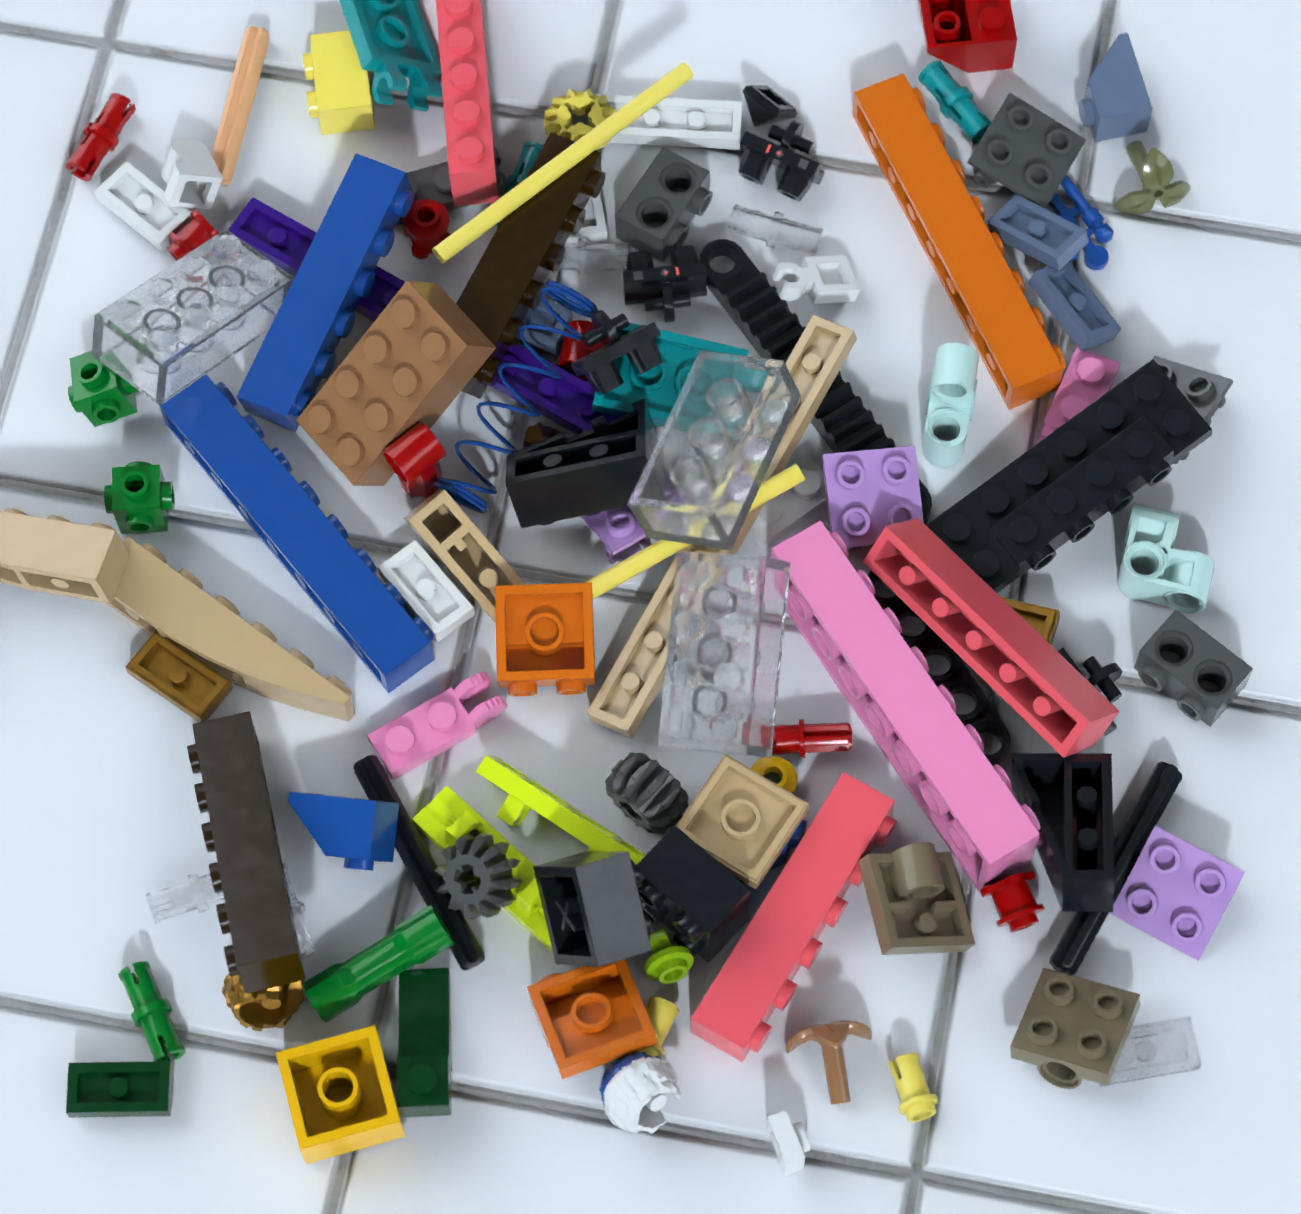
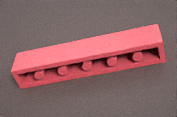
M436 0L448 169L454 206L494 203L499 199L483 2L482 0Z
M919 518L885 526L863 560V563L1063 758L1094 747L1120 711Z
M845 772L842 773L692 1015L691 1033L742 1063L750 1049L756 1053L761 1050L772 1030V1026L767 1024L776 1007L782 1011L785 1010L797 989L798 984L792 982L801 966L809 969L816 960L823 946V943L817 939L826 925L834 928L839 922L848 904L842 898L850 885L853 884L859 887L862 884L863 878L858 861L867 854H870L876 843L883 847L893 833L897 824V820L892 818L895 800Z

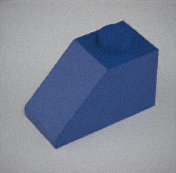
M289 792L288 802L326 856L345 858L344 868L373 871L374 861L393 862L399 803Z

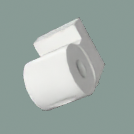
M177 138L172 142L161 172L162 178L168 184L164 193L168 205L173 207L211 209L223 177L210 151L202 143L189 138Z

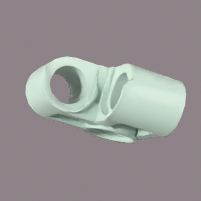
M946 343L941 345L937 350L934 373H931L925 409L927 417L922 452L927 461L938 467H950L962 458L968 424L972 419L978 382L976 375L979 353L973 347L966 344ZM948 435L951 436L953 440L943 441L938 439L936 436Z
M1133 503L1123 542L1125 548L1118 573L1120 590L1127 597L1134 600L1167 606L1184 613L1202 612L1207 605L1215 562L1203 553L1173 548L1180 514ZM1141 566L1147 568L1152 574H1139L1133 567Z

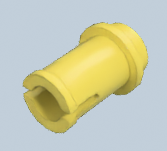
M653 996L648 1000L646 1011L655 1030L658 1044L638 1052H645L647 1055L662 1058L665 1054L662 1048L675 1017L679 1013V1008L666 999Z
M904 1054L896 1057L895 1060H891L888 1063V1067L892 1072L902 1102L898 1107L900 1114L906 1115L908 1122L922 1121L937 1113L935 1105L938 1103V1098L936 1094L930 1093L920 1064L919 1054Z

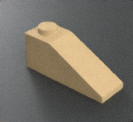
M442 488L437 489L404 518L433 554L496 623L495 586L526 584L447 491Z

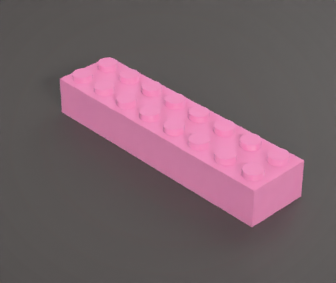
M820 520L771 548L769 588L980 893V889L1020 873L1031 866L1040 836L1038 832L1040 830L1039 821L1028 805L1023 804L1020 806L1010 792L1012 784L1003 768L998 764L992 766L982 752L984 744L975 728L970 724L964 726L954 711L957 710V707L950 692L943 685L937 687L928 675L929 666L922 652L916 646L910 648L900 634L902 633V627L896 615L888 607L882 609L873 596L875 595V589L868 575L862 569L856 571L847 559L849 556L848 549L842 538L836 532L829 533Z

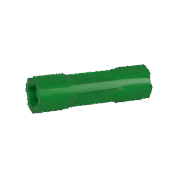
M429 905L400 923L394 932L343 963L333 964L302 983L304 992L321 1020L327 1023L358 1004L367 993L411 966L425 963L455 943L435 908Z

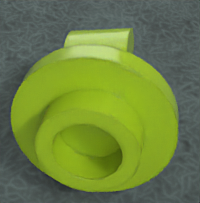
M665 928L652 932L649 940L653 955L648 958L644 965L647 977L650 980L660 981L664 984L681 980L686 976L694 963L692 952L685 946H675L673 940L669 939Z

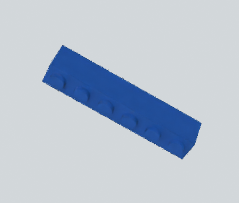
M355 153L236 396L247 413L292 431H297L299 423L296 419L316 396L314 393L321 379H327L331 374L336 361V354L334 352L341 338H347L353 329L356 318L354 311L360 298H366L375 281L374 270L380 257H386L393 246L395 238L393 230L400 216L405 217L412 207L414 192L406 172Z

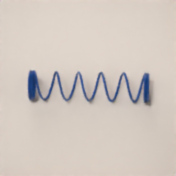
M547 281L540 291L541 299L549 312L571 333L537 324L525 325L519 329L520 338L524 345L551 372L520 363H505L498 367V374L503 384L531 411L493 401L481 402L476 406L477 414L481 421L511 450L474 440H462L455 444L456 454L460 460L490 489L442 477L435 478L436 482H433L436 489H445L453 500L476 512L486 513L489 505L464 487L488 494H498L497 489L463 457L459 451V446L461 444L477 445L505 454L518 451L489 424L482 415L480 408L485 405L497 406L529 416L540 417L539 411L507 382L502 374V369L504 367H517L556 379L562 378L561 373L543 359L526 341L523 331L528 328L542 329L575 340H583L582 335L564 321L545 299V293L559 304L585 317L591 318L593 313L599 311L591 300L561 283Z

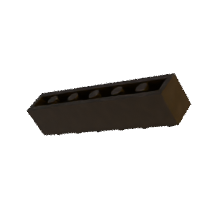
M551 132L526 178L575 142ZM596 150L502 219L456 303L496 347L462 389V392L481 399L487 386H494L500 378L498 367L504 364L502 358L509 346L515 348L521 339L519 329L525 326L523 320L529 309L535 310L542 300L540 291L545 286L543 284L550 271L556 272L559 269L565 255L566 248L564 245L569 235H576L582 227L586 214L584 208L590 197L597 198L602 190L606 173L602 172L601 152Z
M248 711L192 724L196 744L188 745L187 749L193 774L201 773L203 780L202 783L194 784L200 813L208 812L210 822L203 823L201 826L207 852L216 851L217 862L209 864V871L215 893L223 892L225 903L216 905L222 934L231 933L233 945L224 946L230 977L240 975L245 994L306 980L259 741L251 713Z

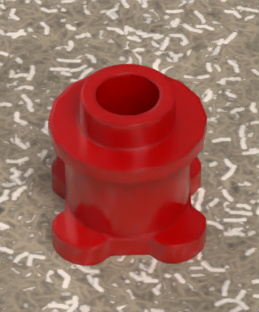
M423 199L413 203L409 213L404 217V234L411 239L413 244L411 252L417 259H426L429 254L433 253V247L451 235L447 231L450 223L449 212L443 204L436 200Z
M194 209L190 213L192 217L190 219L191 222L177 234L171 232L168 235V239L172 244L167 247V250L184 269L191 265L198 270L202 267L200 261L214 249L220 253L225 249V240L204 216Z
M1034 871L1020 872L980 889L982 897L991 895L1000 917V920L996 922L998 927L1008 925L1011 933L1039 922L1036 914L1045 908L1043 904H1037L1029 884L1030 881L1036 879Z

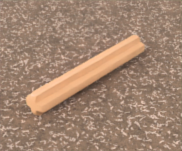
M249 26L245 30L211 153L223 177L220 184L222 186H227L232 181L269 45V33L263 27Z

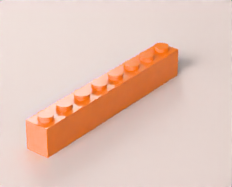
M904 73L854 92L852 116L1008 409H1013L1057 391L1062 380L1063 371L1066 369L1063 353L1057 344L1051 345L1045 335V323L1039 309L1036 306L1030 307L1024 296L1025 287L1019 272L1016 269L1010 270L1004 259L1005 251L1002 241L996 232L990 233L984 222L985 214L982 204L976 195L970 196L964 185L965 177L962 167L956 159L951 160L945 150V139L937 123L931 124L925 113L926 105L920 90L917 87L911 88Z

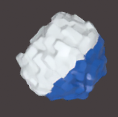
M645 1052L628 1054L612 1062L610 1067L605 1069L600 1085L601 1100L604 1103L605 1114L622 1131H630L632 1133L648 1131L652 1134L658 1130L659 1126L667 1122L661 1112V1109L667 1102V1097L664 1093H673L678 1100L682 1098L679 1090L681 1082L671 1063L663 1061L659 1056L647 1055Z

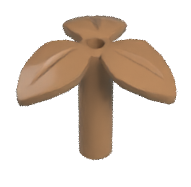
M840 1020L832 1023L810 1025L795 1033L786 1043L785 1049L787 1054L808 1041H816L821 1045L831 1104L851 1101L842 1043L848 1035L871 1040L872 1031L870 1027L862 1023Z

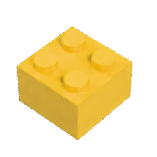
M375 1025L276 1052L299 1149L306 1165L405 1137L381 1041Z

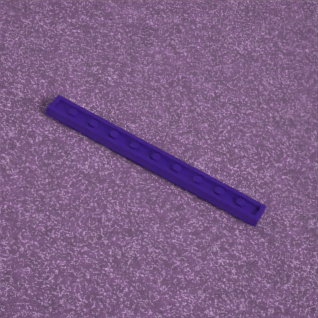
M252 197L227 230L230 241L294 277L317 233ZM378 266L374 270L375 281L369 295L366 298L361 297L355 311L373 321L377 319L405 283V281ZM519 344L515 348L509 346L502 358L504 364L520 363L551 372L528 349ZM549 361L547 362L561 373V379L517 367H504L502 370V374L507 382L534 406L541 415L575 434L592 429L590 421L604 415L607 422L618 418L617 416L591 411L595 390L591 384ZM500 378L494 386H491L523 404L509 391Z

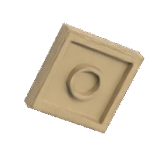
M725 754L676 826L733 876L752 888L757 889L809 811L810 804Z

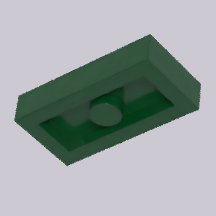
M170 1061L69 1063L66 1114L69 1118L171 1116L173 1066Z

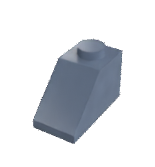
M1128 33L1118 35L1088 79L1084 99L1079 100L1081 122L1084 127L1090 126L1094 142L1144 133L1148 129L1152 105Z

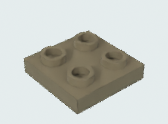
M919 842L900 847L892 853L867 854L858 861L882 955L965 952L975 945L951 852H936L934 844Z
M1043 968L1010 1045L1011 1058L1037 1065L1039 1074L1043 1079L1059 1088H1077L1080 1086L1082 1079L1109 1086L1140 1008V994Z

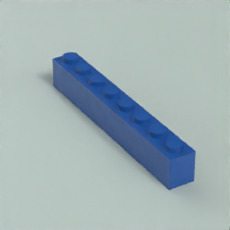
M203 372L158 403L166 426L388 693L435 660L431 643L435 640V637L428 625L419 616L412 619L402 608L406 603L397 588L391 582L385 585L381 583L374 574L377 568L369 555L362 548L355 551L345 540L349 536L342 523L333 514L328 517L324 515L317 506L320 504V500L312 487L305 480L298 484L289 473L292 471V467L285 455L277 447L270 450L261 440L265 436L260 426L251 415L247 414L245 417L240 415L234 407L237 405L233 394L223 382L215 385L208 375Z

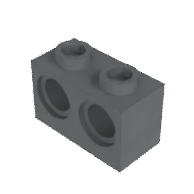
M662 147L615 215L616 238L640 251L651 252L653 258L663 263L670 250L682 246L689 233L688 225L694 216H702L707 210L713 196V192L709 191L710 171ZM675 187H682L687 190L684 192L677 193L671 191L670 189ZM652 221L663 223L659 227H650L646 224Z
M1177 610L1168 617L1140 649L1134 669L1138 671L1139 677L1147 686L1156 691L1163 690L1177 701V706L1186 716L1195 721L1202 720L1209 727L1214 724L1246 687L1253 670L1251 666ZM1160 652H1175L1182 661L1179 663L1167 662L1161 657ZM1202 680L1212 681L1218 685L1220 692H1206L1199 686L1198 682Z

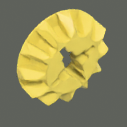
M589 87L584 92H574L569 88L566 95L560 98L554 96L551 106L548 110H545L544 128L548 137L552 132L576 142L615 113V108L611 107L605 95L598 96L593 94ZM571 113H575L578 116L587 113L589 125L581 122L575 126L572 125ZM608 140L606 143H604L602 146L596 149V151L606 146L610 142V140Z

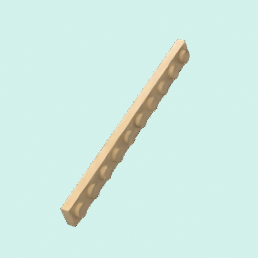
M812 315L698 518L784 470L857 340L854 330ZM764 504L678 551L586 714L591 721L631 739L633 738Z

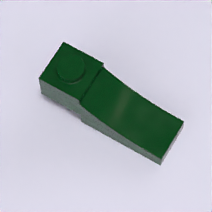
M449 968L405 970L399 974L397 1108L400 1117L452 1115Z

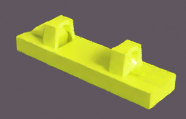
M485 755L475 771L508 793L496 816L512 827H519L530 810L533 809L589 847L588 851H629L630 858L636 865L646 855L499 757Z
M446 785L428 805L412 818L413 824L442 852L447 847L456 845L458 838L468 835L473 829L480 833L479 835L484 833L493 835L494 844L499 842L509 843L506 854L507 859L516 858L520 860L518 866L512 869V874L523 882L519 887L511 889L516 900L511 905L503 908L553 953L533 869L535 865Z

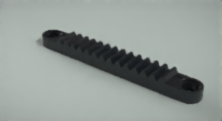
M717 239L709 242L700 253V262L706 263V286L766 365L778 370V377L806 326L802 327L796 313L790 312L786 300L780 299L776 287L770 286L764 272L760 273L737 243L728 239ZM726 256L734 261L735 266L729 272L718 273L709 264L715 257ZM839 371L811 420V424L833 453L895 448L894 440L887 438L883 426L875 422L873 413L864 408L860 396L854 395L850 383L844 382ZM919 479L923 519L926 525L931 514L932 497Z

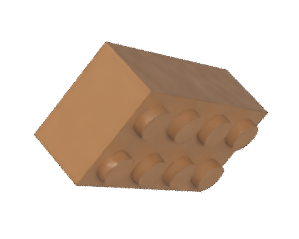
M407 280L296 421L354 486H384L395 472L384 458L382 450L418 422H422L431 429L496 347L437 283Z

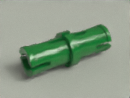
M140 961L132 964L139 983L129 967H125L118 975L134 1008L131 1017L136 1027H142L154 1057V1062H171L164 1043L169 1053H173L176 1060L185 1054V1048L181 1045L169 1015L172 1012L170 1003L167 999H162L151 973L149 962Z

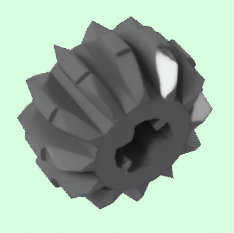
M630 752L624 760L621 759L612 768V773L605 780L607 795L613 799L614 805L620 808L624 815L633 820L637 826H642L649 833L664 834L670 826L673 827L683 817L682 813L689 806L687 792L681 787L680 781L675 779L669 770L664 769L657 760H651L643 753Z
M487 833L477 835L476 838L469 834L458 838L456 845L449 846L441 852L446 863L439 865L435 872L445 878V884H442L437 892L442 894L450 893L451 899L448 909L458 910L463 908L465 918L474 919L481 915L489 918L498 915L501 907L509 906L516 900L511 889L519 887L523 881L512 874V869L518 866L520 860L516 858L507 859L506 854L509 843L499 842L494 844L493 835Z

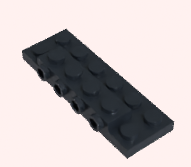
M1152 359L926 526L998 593L1032 568L1034 571H1037L1049 564L1057 554L1055 550L1067 541L1071 540L1075 543L1083 539L1095 527L1094 522L1108 511L1110 514H1116L1124 509L1134 497L1132 494L1146 483L1149 486H1153L1162 481L1171 472L1172 464L1212 436V428L1154 359Z

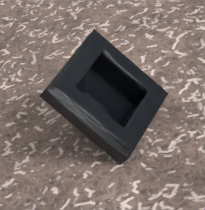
M767 85L746 86L743 90L754 127L795 118L798 113L795 107Z

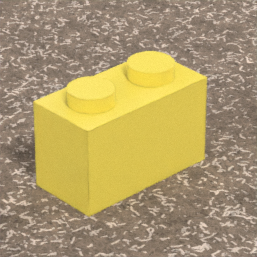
M350 31L309 35L311 53H303L306 80H314L315 91L307 92L310 119L319 118L322 135L375 129L369 71L362 69Z

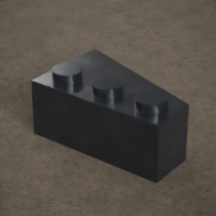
M645 398L631 403L633 411L607 422L603 415L591 420L592 429L565 439L563 433H559L507 455L506 487L521 528L549 525L559 520L583 515L593 516L602 511L626 506H640L650 501L660 500L659 442Z
M1012 753V789L1019 805H1028L1039 821L1040 830L1038 832L1040 836L1036 848L1062 911L1113 912L1112 754L1075 753L1063 758L1059 753Z

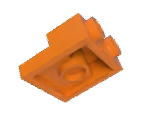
M592 583L495 586L497 683L499 688H508L509 696L527 697L537 695V687L556 686L557 694L579 695L586 693V685H595Z
M625 959L600 967L582 966L563 974H550L540 979L538 983L527 986L532 1008L562 1079L658 1044L655 1030Z

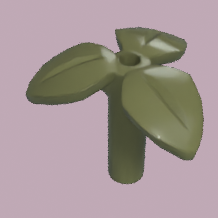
M1133 141L1127 146L1126 152L1143 183L1142 191L1130 192L1119 198L1114 203L1115 209L1128 214L1148 213L1158 199H1160L1163 207L1167 208L1179 203L1189 193L1191 186L1185 181L1179 180L1169 184L1174 176V170L1171 162L1162 152L1152 147L1148 153L1141 141Z

